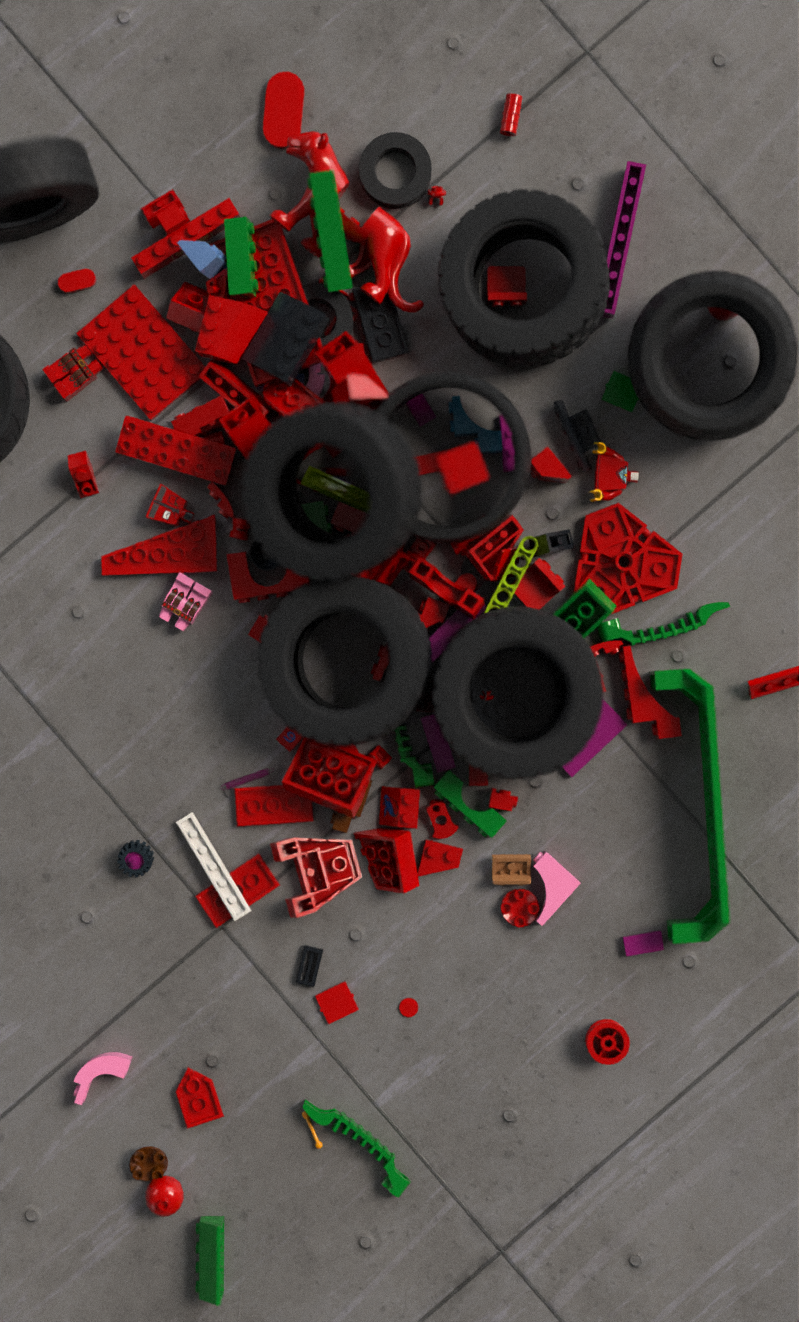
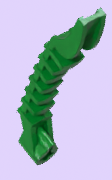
M716 602L703 605L696 612L698 623H696L690 611L685 613L690 626H686L684 619L680 618L677 619L679 629H675L672 622L667 624L669 632H665L664 626L661 625L657 627L659 634L655 635L653 627L647 628L649 636L646 637L644 636L643 629L636 630L637 634H633L632 630L626 631L621 629L618 618L602 622L597 626L601 643L621 638L629 642L630 646L639 642L642 644L649 640L652 642L659 638L665 639L667 636H676L678 633L684 634L689 630L694 631L698 627L706 625L710 615L730 607L729 602Z
M407 724L399 726L394 730L396 732V743L399 746L398 753L401 754V762H405L413 769L415 788L434 785L431 762L419 764L415 760V755L410 756V751H413L412 745L403 746L402 743L410 741L409 735L401 736L400 731H407Z
M305 1099L302 1107L317 1124L322 1126L328 1125L335 1117L337 1120L331 1128L332 1131L337 1132L343 1122L345 1127L341 1132L344 1135H347L350 1129L354 1131L351 1136L352 1139L356 1141L360 1135L363 1137L359 1143L361 1146L365 1147L367 1142L371 1144L367 1150L370 1154H373L376 1149L379 1151L375 1159L379 1162L381 1159L385 1161L383 1168L388 1174L381 1184L390 1193L399 1198L411 1181L406 1175L395 1168V1154L387 1150L388 1147L383 1146L379 1139H375L371 1132L364 1130L362 1125L355 1123L353 1118L347 1117L343 1111L339 1112L335 1108L329 1110L320 1109Z

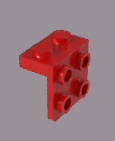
M488 267L487 305H492L493 307H502L503 305L521 307L526 305L525 267Z
M472 442L436 456L438 459L435 461L439 473L443 472L445 477L442 480L446 491L450 490L451 494L489 478L476 443Z
M540 558L526 570L514 593L526 607L538 610L566 587L563 584V579L550 570L551 566L548 562ZM517 579L510 585H514L517 582Z

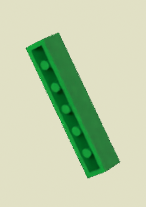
M334 170L310 173V178H307V185L313 194V198H310L312 210L315 209L316 217L313 218L315 230L318 229L319 231L317 246L318 249H322L323 257H320V264L322 269L325 268L326 276H323L324 287L328 288V292L351 289L353 285Z

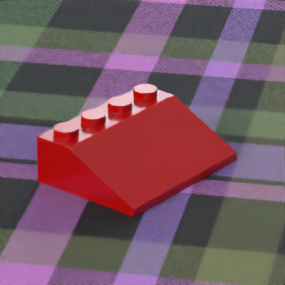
M304 737L282 780L284 790L354 818L363 801L377 760L343 746L322 744Z

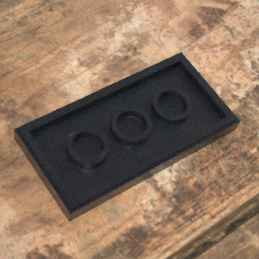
M360 287L352 288L351 291L371 362L375 363L409 354L397 308L390 300L388 293L385 295L382 303L378 304L368 297Z

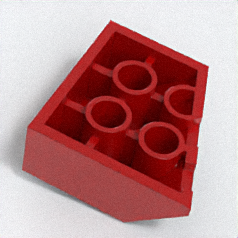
M209 295L195 352L202 357L238 364L268 312L247 303Z
M377 828L353 833L355 839H359L362 849L360 851L362 856L366 855L369 863L368 870L377 890L404 894L420 886L411 831Z

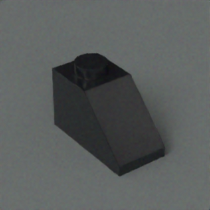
M570 529L545 533L534 537L538 542V548L533 557L574 548ZM529 540L530 548L532 550L535 547L534 541Z

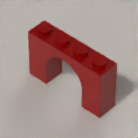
M246 551L226 554L233 599L239 601V604L248 603L251 598H257L258 601L267 600L269 595H276L277 598L285 597L288 595V592H293L299 586L310 583L309 577L300 576L293 573L292 569H287L284 578L278 584L273 586L259 585L251 577Z

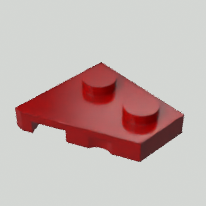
M426 839L418 876L459 868L463 848Z

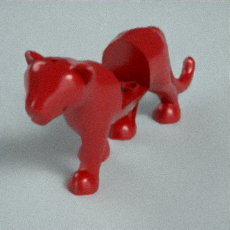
M310 131L289 136L286 153L304 162L308 167L309 173L334 170L340 200L349 186V180L328 141L327 133L320 134ZM307 185L302 199L291 211L285 213L281 210H275L269 216L275 223L290 232L297 222L310 215L312 237L304 238L300 244L308 252L320 259L322 257V249H318L317 246L319 231L318 229L315 230L313 218L316 217L315 209L312 210L310 198H313V194ZM340 207L345 238L360 244L356 262L349 265L351 278L366 272L373 266L376 278L375 284L367 282L360 287L368 297L381 304L388 293L393 304L402 311L410 313L420 311L424 307V302L421 300L413 303L407 302L401 297L398 289L400 270L411 248L410 237L401 223L391 214L378 207L364 225L360 227L359 221L354 217H347L344 214L345 211Z

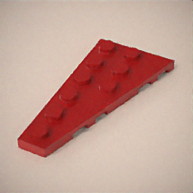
M211 515L202 520H197L191 524L101 556L102 576L218 572L216 515Z

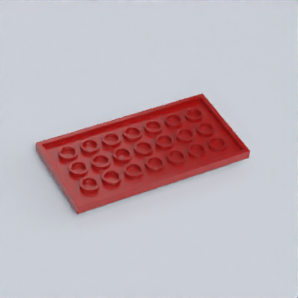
M272 219L254 226L255 233L252 234V241L255 242L256 253H253V257L257 263L255 279H257L259 286L258 291H256V297L234 300L229 295L228 285L227 298L225 299L247 303L269 312L280 292L308 304L283 228ZM225 238L209 244L211 246L215 245L226 255ZM320 337L301 370L320 363L315 355V352L323 347ZM247 362L255 387L277 380L275 377Z

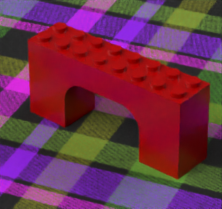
M347 331L315 352L330 379L329 389L325 396L321 398L325 403H334L332 390L349 374L366 376L382 389L387 396L389 395L362 348ZM251 397L219 419L246 460L251 450L254 449L253 447L258 438L272 425V423L267 421ZM316 445L315 447H313L307 453L303 460H305L309 454H311L315 450L322 448L324 445Z

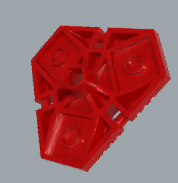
M620 503L613 504L585 515L579 552L581 553V559L578 560L573 593L590 579L616 605L611 614L634 606L636 602H644L677 589L683 554L655 531L650 532L644 522ZM641 534L647 538L644 542L638 539ZM589 554L595 555L594 562L588 561ZM620 557L628 559L627 567L619 565ZM636 588L638 594L632 596L630 590Z

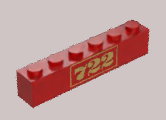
M230 198L131 257V259L145 279L186 254L177 242L180 240L206 242L225 230L224 219L239 218L240 215Z

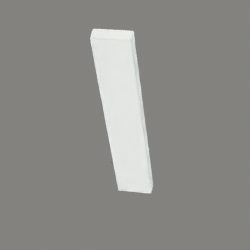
M191 812L177 821L176 824L234 921L251 912L252 910L194 813Z

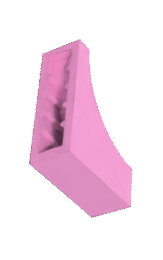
M546 851L543 853L539 852L533 858L534 863L532 864L539 872L545 888L544 903L535 919L541 926L546 923L581 884Z

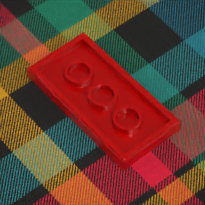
M283 785L234 788L237 826L314 821L313 801L284 790Z
M260 853L230 872L231 877L249 906L280 886V883ZM213 884L195 896L216 928L232 918Z

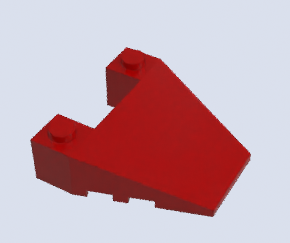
M286 838L270 843L275 862H282L293 858L303 894L285 899L290 918H298L316 912L325 903L331 901L340 892L362 878L352 840Z

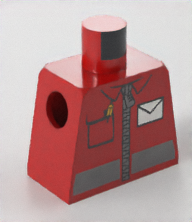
M160 484L145 517L153 521L178 526L180 520L191 523L195 513L186 509L188 501L163 484Z

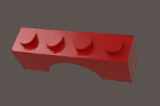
M419 557L409 571L412 580L472 620L484 606V599L468 588L455 584L422 557Z

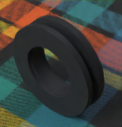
M400 132L382 134L373 139L361 155L359 176L362 188L373 202L385 208L400 209L413 205L423 197L431 181L432 165L430 156L423 144L411 135ZM390 153H402L408 156L415 168V175L412 181L399 189H391L384 186L376 175V166L382 157Z
M323 283L303 285L308 304H326L336 314L335 328L331 334L321 338L322 345L325 346L345 331L352 335L354 325L353 314L346 297L340 291L328 292V288H325Z

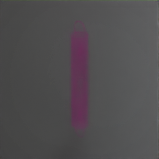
M262 769L259 772H268L269 769ZM251 773V774H249V775H247V776H253V775H268L269 773H261V774H253V773ZM243 776V777H240V778H238V779H236V780H241V779H255V778H262V777H265V776H256V777H246V776ZM232 780V781H229L228 783H240V784H229V785H226V787H227L226 789H232V788H234V787H229V786H239V785L245 784V783H242V782H251V781H254V780H243V781H234V780Z

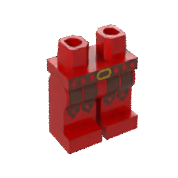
M86 345L77 350L72 348L70 352L64 354L53 364L47 365L42 369L66 401L72 399L92 381L96 380V375L103 369L96 359L89 365L86 363L85 359L92 355V352Z

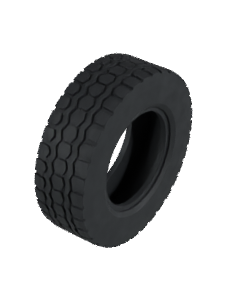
M38 137L0 146V243L28 238L52 230L57 226L59 227L90 209L99 198V188L84 146L79 141L67 137Z

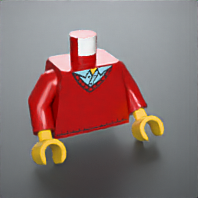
M595 442L594 444L598 445V450H592V453L601 455L596 457L594 490L589 491V493L594 494L595 498L590 499V501H610L622 494V491L627 487V482L637 483L639 472L628 471V462L625 461L622 455L614 449L607 447L603 442Z

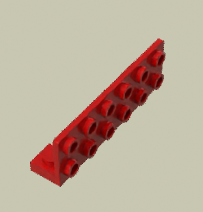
M126 415L115 452L226 486L230 482L229 473L236 448Z

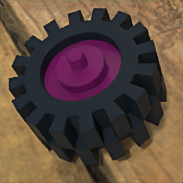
M132 840L126 843L117 857V864H120L119 869L124 870L122 873H129V877L135 875V878L139 877V875H145L154 861L153 850L150 851V845L145 846L146 842L140 843V840H136V842Z

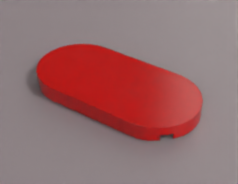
M284 71L275 74L269 80L266 88L263 133L266 140L273 147L279 149L288 148L287 140L289 136L301 134L305 90L302 80L292 72Z
M277 379L266 382L263 387V397L266 404L282 417L302 409L325 404L318 395L297 379H295L292 386Z

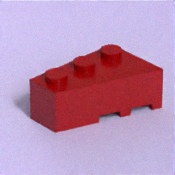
M221 395L204 405L193 408L192 411L186 414L182 413L175 416V420L171 421L174 430L202 437L203 434H209L222 428L223 425L219 419L230 412Z
M508 515L503 522L463 549V552L481 576L487 581H492L500 550L512 549L524 529L513 515Z

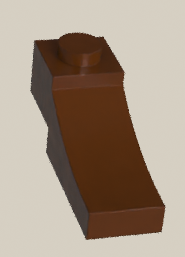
M371 779L363 801L355 815L357 817H361L373 781ZM333 812L330 821L333 824L332 829L347 833L352 817L339 812Z

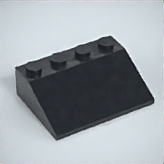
M280 292L242 359L283 383L292 386L330 319L326 314L312 306Z

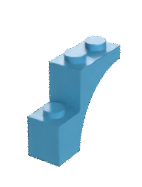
M452 396V402H448L449 413H453V421H450V432H454V437L477 435V438H474V443L477 444L480 454L501 453V431L488 430L475 424L465 413L460 396Z

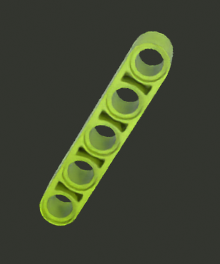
M526 536L520 542L485 613L489 612L492 608L498 610L509 605L538 548V542L534 537ZM526 540L534 541L535 547L532 550L528 551L524 548ZM518 557H523L526 560V564L522 568H518L515 565V560ZM509 574H514L517 577V582L514 585H509L506 582V577ZM500 591H505L508 594L507 601H498L497 595Z

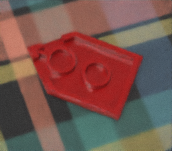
M188 1067L175 1092L187 1129L224 1117L213 1080Z

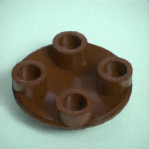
M153 1146L138 1149L133 1153L129 1161V1168L135 1180L152 1181L155 1178H162L168 1167L166 1154L161 1149Z

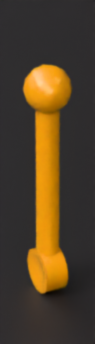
M304 1111L302 1117L306 1119L316 1142L315 1147L320 1149L323 1144L316 1135L309 1119L310 1116Z

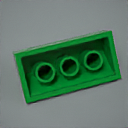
M201 1216L200 1221L196 1223V1234H199V1242H196V1254H199V1261H196V1273H199V1280H196V1293H199V1300L220 1306L224 1295V1216Z

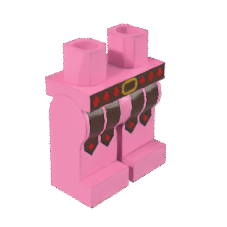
M179 572L175 583L161 605L163 608L159 617L169 622L173 614L179 616L174 626L184 632L189 624L194 623L213 592Z

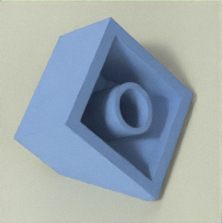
M180 240L177 242L197 269L209 279L227 268V262L225 261L227 256L215 245L211 246L207 242Z

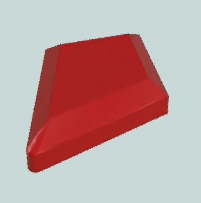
M227 268L206 282L208 298L209 295L227 298Z

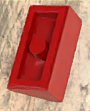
M172 189L142 207L141 211L151 227L155 228L160 225L156 214L174 203L179 208L181 206L184 208V206Z

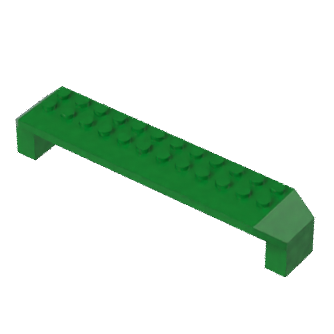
M691 669L650 671L651 691L678 689L698 706L711 888L710 900L694 918L667 920L668 940L673 944L709 942L730 923L714 686Z

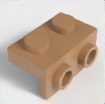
M531 854L492 855V883L500 886L506 884H517L519 886L531 884Z

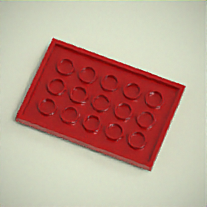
M135 284L76 333L151 421L201 379L198 376L205 368L204 364Z

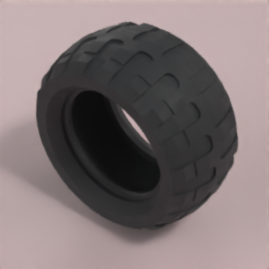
M715 270L693 273L677 279L662 288L650 299L634 324L628 347V369L634 391L647 412L661 425L676 434L691 439L714 441L735 438L762 425L782 405L795 379L798 342L792 320L788 312L778 301V298L770 290L747 276ZM706 307L723 308L739 315L753 330L759 346V364L750 385L734 399L716 405L697 404L684 398L669 381L664 366L665 344L673 327L688 313Z

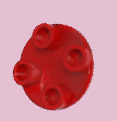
M514 889L504 896L501 903V913L509 924L519 928L525 927L533 923L537 918L539 903L532 892L526 889Z

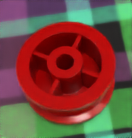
M602 1019L596 1021L589 1027L586 1033V1047L592 1058L601 1064H616L623 1060L629 1051V1036L623 1026L614 1020ZM610 1040V1043L605 1044V1041Z

